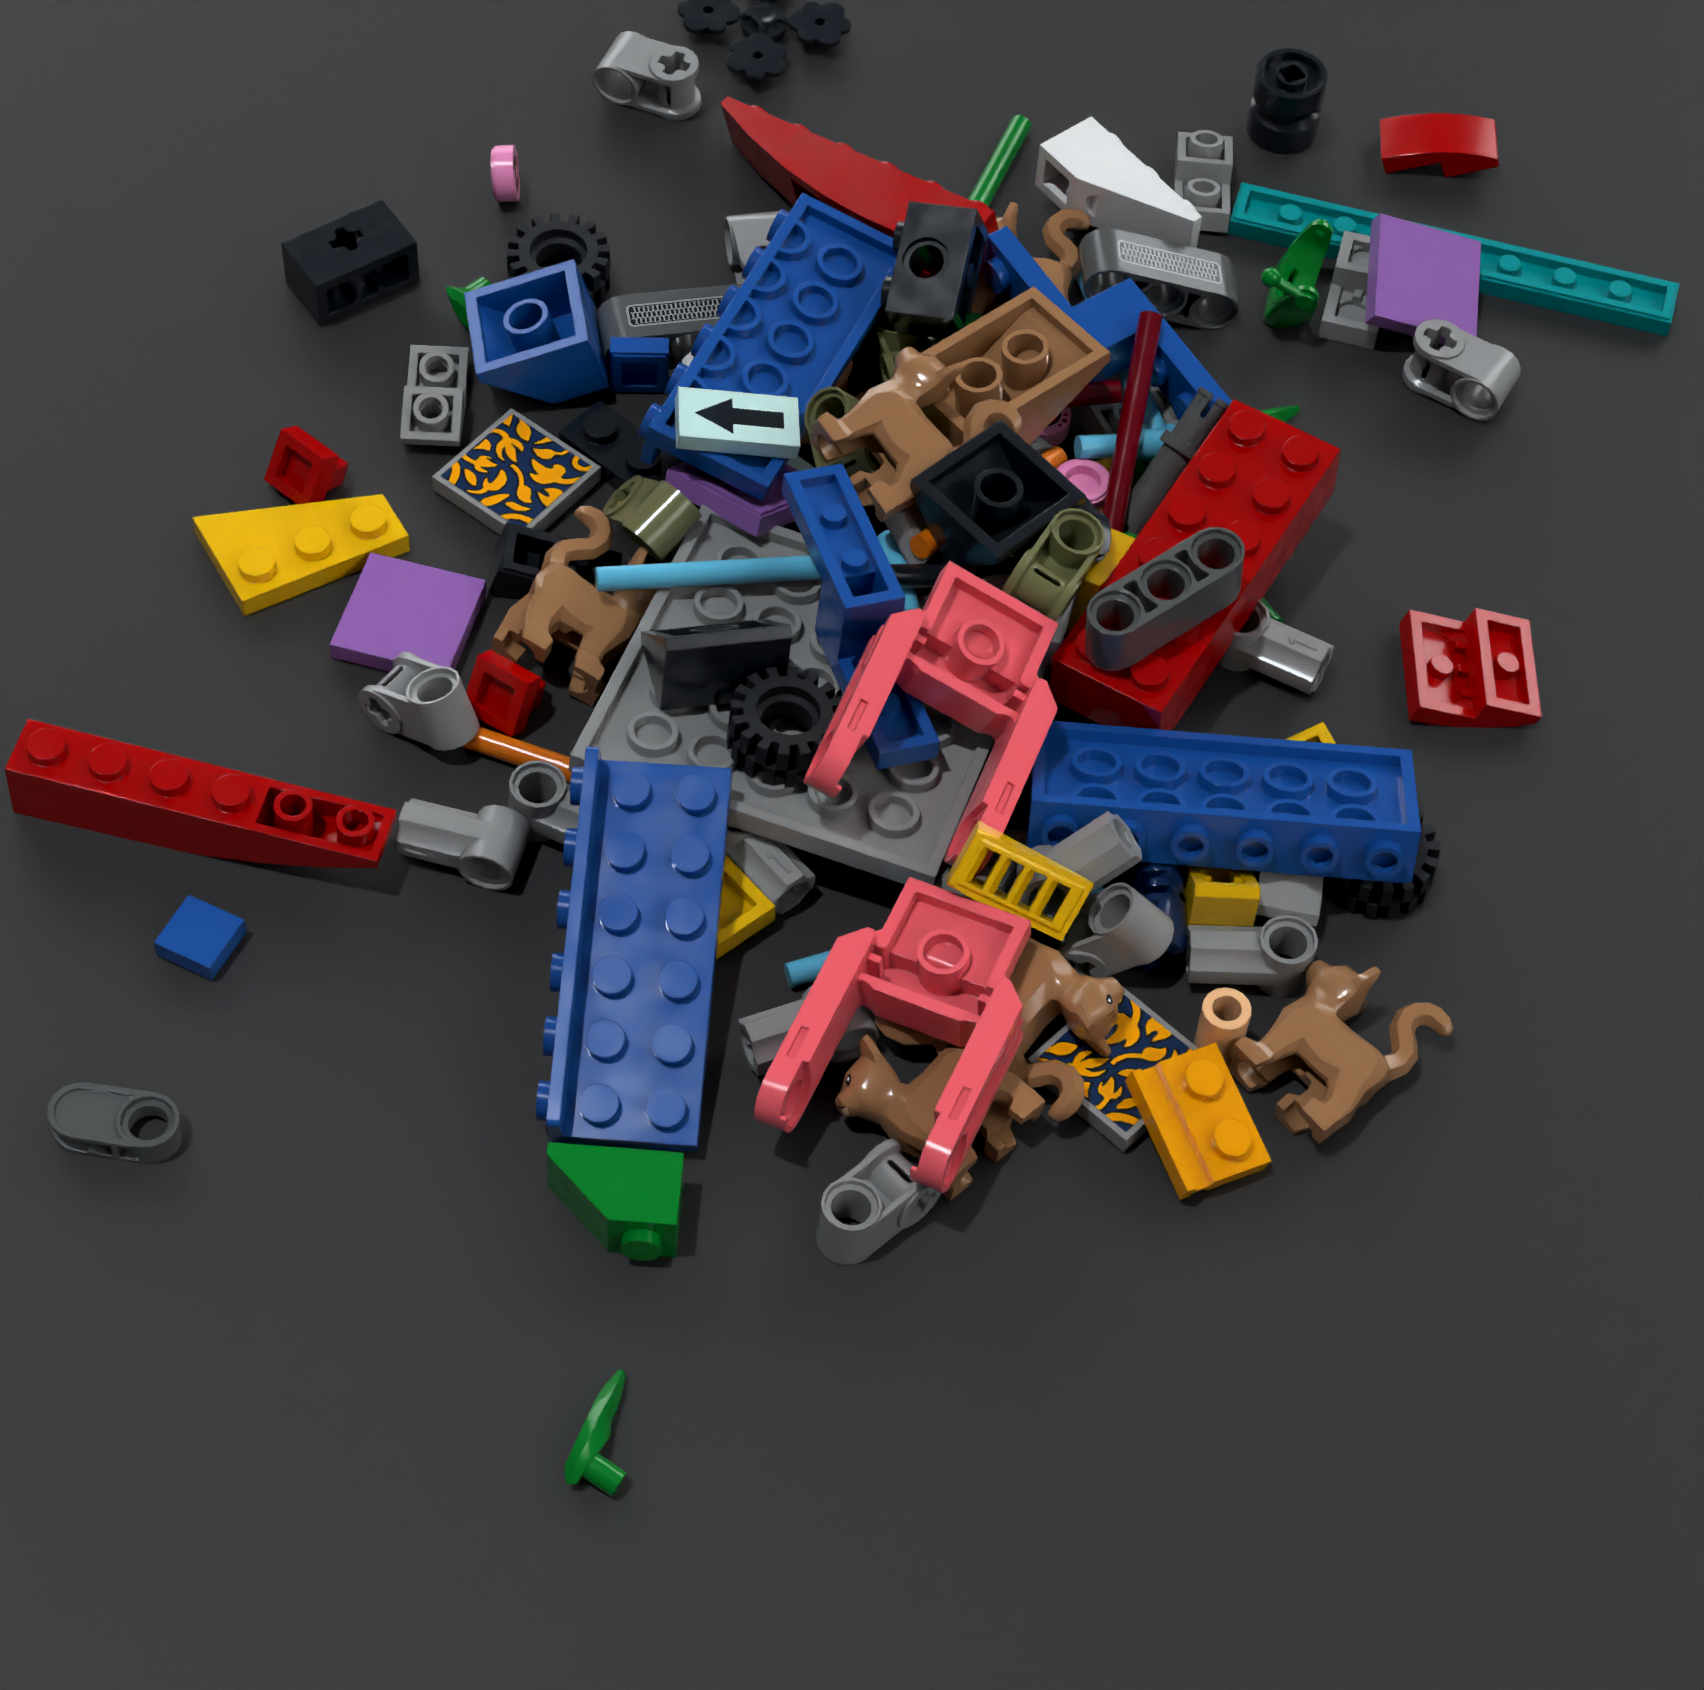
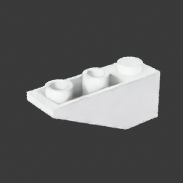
M1092 116L1040 144L1035 185L1061 209L1083 211L1090 217L1091 226L1099 229L1115 228L1197 248L1202 216L1189 201L1182 199L1160 179L1153 168L1142 163L1122 144L1115 134L1109 133Z

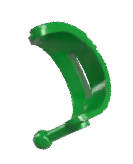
M1316 219L1307 225L1292 242L1276 268L1269 267L1262 272L1261 281L1265 286L1269 287L1263 320L1269 326L1285 328L1310 322L1319 299V293L1315 289V284L1333 234V228L1328 221Z

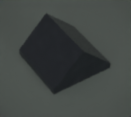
M1001 419L911 479L910 482L912 494L945 564L951 561L959 565H997L1043 533L1054 516L1061 510L1068 508L1077 509L1085 503L1086 495Z
M766 619L641 631L642 647L660 711L731 703V699H734V693L739 684L746 686L747 677L755 672L764 680L765 669L776 667L779 676H786L792 642L791 625Z

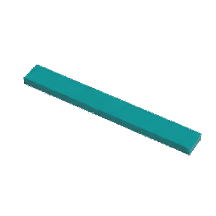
M1241 182L1227 234L1289 248L1307 225L1316 219H1324L1333 228L1332 238L1325 257L1337 260L1344 230L1370 236L1371 221L1379 214ZM1421 224L1481 241L1479 293L1661 336L1667 337L1680 283Z

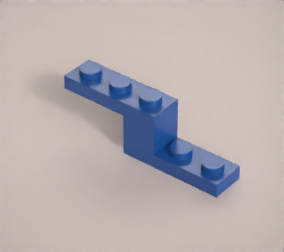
M1007 226L987 236L982 272L988 286L994 293H1001L1009 301L1034 286L1110 352V361L1090 382L1104 381L1129 368L1139 313L1142 311L1159 313L1131 278L1072 307ZM1162 318L1150 385L1158 387L1169 400L1178 421L1198 393L1197 390L1200 386L1211 392L1214 396L1201 415V418L1207 415L1218 398L1230 405L1231 399L1167 321Z
M841 463L784 473L782 493L822 579L815 633L839 687L844 694L868 641L873 635H876L882 625H885L891 614L903 612L906 597L844 465ZM895 682L865 744L876 769L881 770L937 758L940 740L922 702L901 690L900 686Z

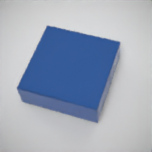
M610 337L611 392L665 393L669 382V338Z
M188 895L154 941L156 955L213 980L246 934L245 920Z

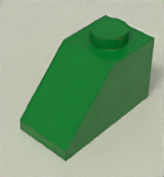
M548 1142L546 1152L548 1188L607 1252L622 1253L628 1258L640 1261L654 1260L659 1256L676 1258L684 1188V1153Z

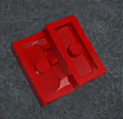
M1475 608L1464 622L1411 609L1400 621L1399 629L1410 721L1449 727L1503 728L1537 724L1542 718L1529 620Z

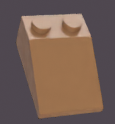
M1033 286L920 353L921 355H934L946 367L961 362L964 366L962 372L950 383V395L946 399L920 409L953 446H958L963 443L964 419L974 404L987 399L1004 400L1015 407L1023 418L1024 429L1019 436L1030 445L1110 361V352Z

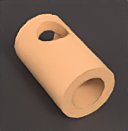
M1224 987L1211 991L1203 1000L1194 1045L1201 1048L1216 1042L1228 1069L1232 1062L1229 1054L1234 1044L1243 1036L1246 1037L1252 1007L1247 997L1235 989Z

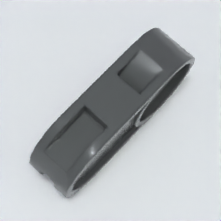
M81 1082L62 1087L53 1095L48 1104L47 1118L56 1144L63 1150L74 1154L140 1164H156L169 1159L178 1151L183 1141V1127L176 1104L166 1095L157 1092ZM146 1116H158L168 1122L166 1131L160 1137L153 1140L138 1139L131 1134V1129L134 1123Z

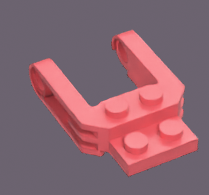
M949 561L940 571L923 610L916 608L891 614L885 625H882L876 635H873L868 641L809 765L803 783L831 799L838 795L842 789L838 782L846 771L853 755L870 737L896 682L901 690L973 731L988 734L995 740L992 751L946 852L944 862L953 866L978 820L1004 833L1057 713L1058 708L1046 680L1039 679L1037 672L1059 623ZM988 850L974 877L981 873L994 851Z
M909 877L882 929L874 931V929L866 927L837 937L762 1081L754 1108L755 1120L786 1133H790L796 1127L857 1008L861 1006L867 1007L878 1017L958 1047H965L934 1109L935 1124L923 1148L918 1167L912 1165L910 1169L911 1181L945 1193L955 1180L1023 1040V1032L1021 1030L1023 1025L1021 1017L1023 1006L1009 978L1031 936V920Z

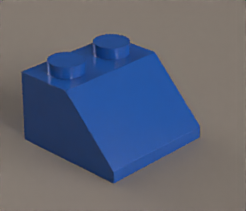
M575 259L464 293L475 372L480 383L552 404L609 387L596 308Z

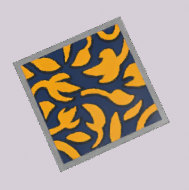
M511 408L434 474L432 482L435 492L499 535H501L506 522L544 532L601 481V466Z
M1123 987L1125 993L1118 1004V1020L1105 1037L1111 1048V1053L1107 1057L1100 1055L1084 1040L1077 1037L1069 1025L1066 1024L1032 1054L1027 1062L1035 1063L1056 1059L1074 1066L1084 1079L1085 1096L1076 1113L1121 1151L1125 1152L1148 1131L1126 1085V1078L1134 1070L1140 1068L1144 1070L1156 1066L1160 1061L1198 1049V1047ZM1055 1085L1045 1086L1054 1095L1059 1096V1089Z

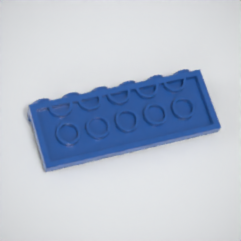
M803 192L790 212L781 209L776 215L767 234L766 240L770 243L764 250L756 246L751 253L742 272V278L745 281L739 288L732 284L727 289L717 310L716 316L720 319L716 325L712 326L706 323L702 327L691 350V355L694 358L690 365L687 366L679 363L675 368L665 389V395L668 398L663 406L653 403L648 409L638 431V435L645 438L640 461L651 466L660 451L663 450L727 484L764 501L789 459L676 449L675 397L678 386L797 397L801 442L807 432L804 413L808 402L819 390L829 386L835 387L882 311L880 302L882 284L886 276L893 275L897 258L893 253V238Z
M1053 721L1031 769L1030 815L1027 833V847L1029 848L1038 845L1055 846L1109 811L1113 815L1118 814L1130 828L1134 839L1141 848L1142 860L1140 862L1395 883H1409L1413 878L1421 836L1412 750Z
M586 747L584 767L574 766L572 769L570 804L572 806H580L577 828H566L563 849L564 867H573L571 890L559 891L557 903V929L566 930L564 953H553L550 968V992L560 993L557 1017L546 1016L543 1033V1055L553 1057L550 1081H539L536 1099L537 1121H546L551 1142L698 1153L733 779L732 768L602 760L600 747Z

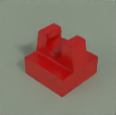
M296 425L280 430L264 480L296 504L324 501L327 491L342 484L349 463L339 458L338 454Z
M490 649L477 656L466 693L478 719L513 737L525 731L529 715L541 703L547 682L543 681L542 677Z

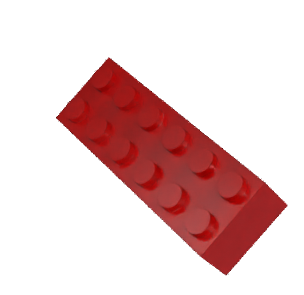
M1233 399L1098 592L1198 531L1209 527H1222L1233 531L1244 543L1245 558L1241 590L1237 599L1223 610L1132 666L1116 671L1098 668L1090 662L1085 653L1086 608L1051 658L1050 690L1055 702L1101 725L1173 731L1232 644L1234 633L1240 632L1253 613L1257 601L1263 598L1334 493L1341 449ZM1159 598L1162 600H1172L1169 598ZM1108 628V629H1107V630H1110V631H1121L1120 629H1117V628Z

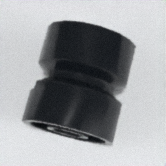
M1291 48L1274 50L1263 56L1257 65L1253 97L1247 120V132L1250 139L1257 146L1271 153L1284 155L1300 153L1311 146L1316 139L1321 106L1323 105L1328 72L1323 62L1313 54Z

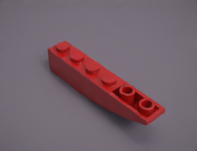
M728 96L720 103L734 146L757 172L793 205L803 192L891 238L894 236L897 223L899 221L905 222L909 201L978 209L987 228L988 235L999 230L995 211L981 201L966 199L945 190L934 181H924L903 172L890 162L877 161L856 152L843 142L835 143L812 133L801 124H791L772 116L759 106H749ZM986 246L984 250L982 264L984 263ZM935 263L927 266L921 272L920 277L930 278L935 276L942 269L943 264ZM982 264L980 268L979 277L983 274Z
M27 719L5 767L14 813L190 854L247 862L325 868H378L397 818V810L32 719Z

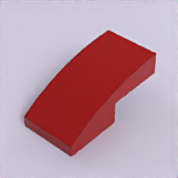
M1451 113L1412 114L1380 119L1381 159L1386 174L1435 163H1441L1445 178L1499 167L1497 126L1494 119Z

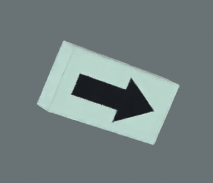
M678 386L675 397L676 449L796 459L800 449L798 398Z

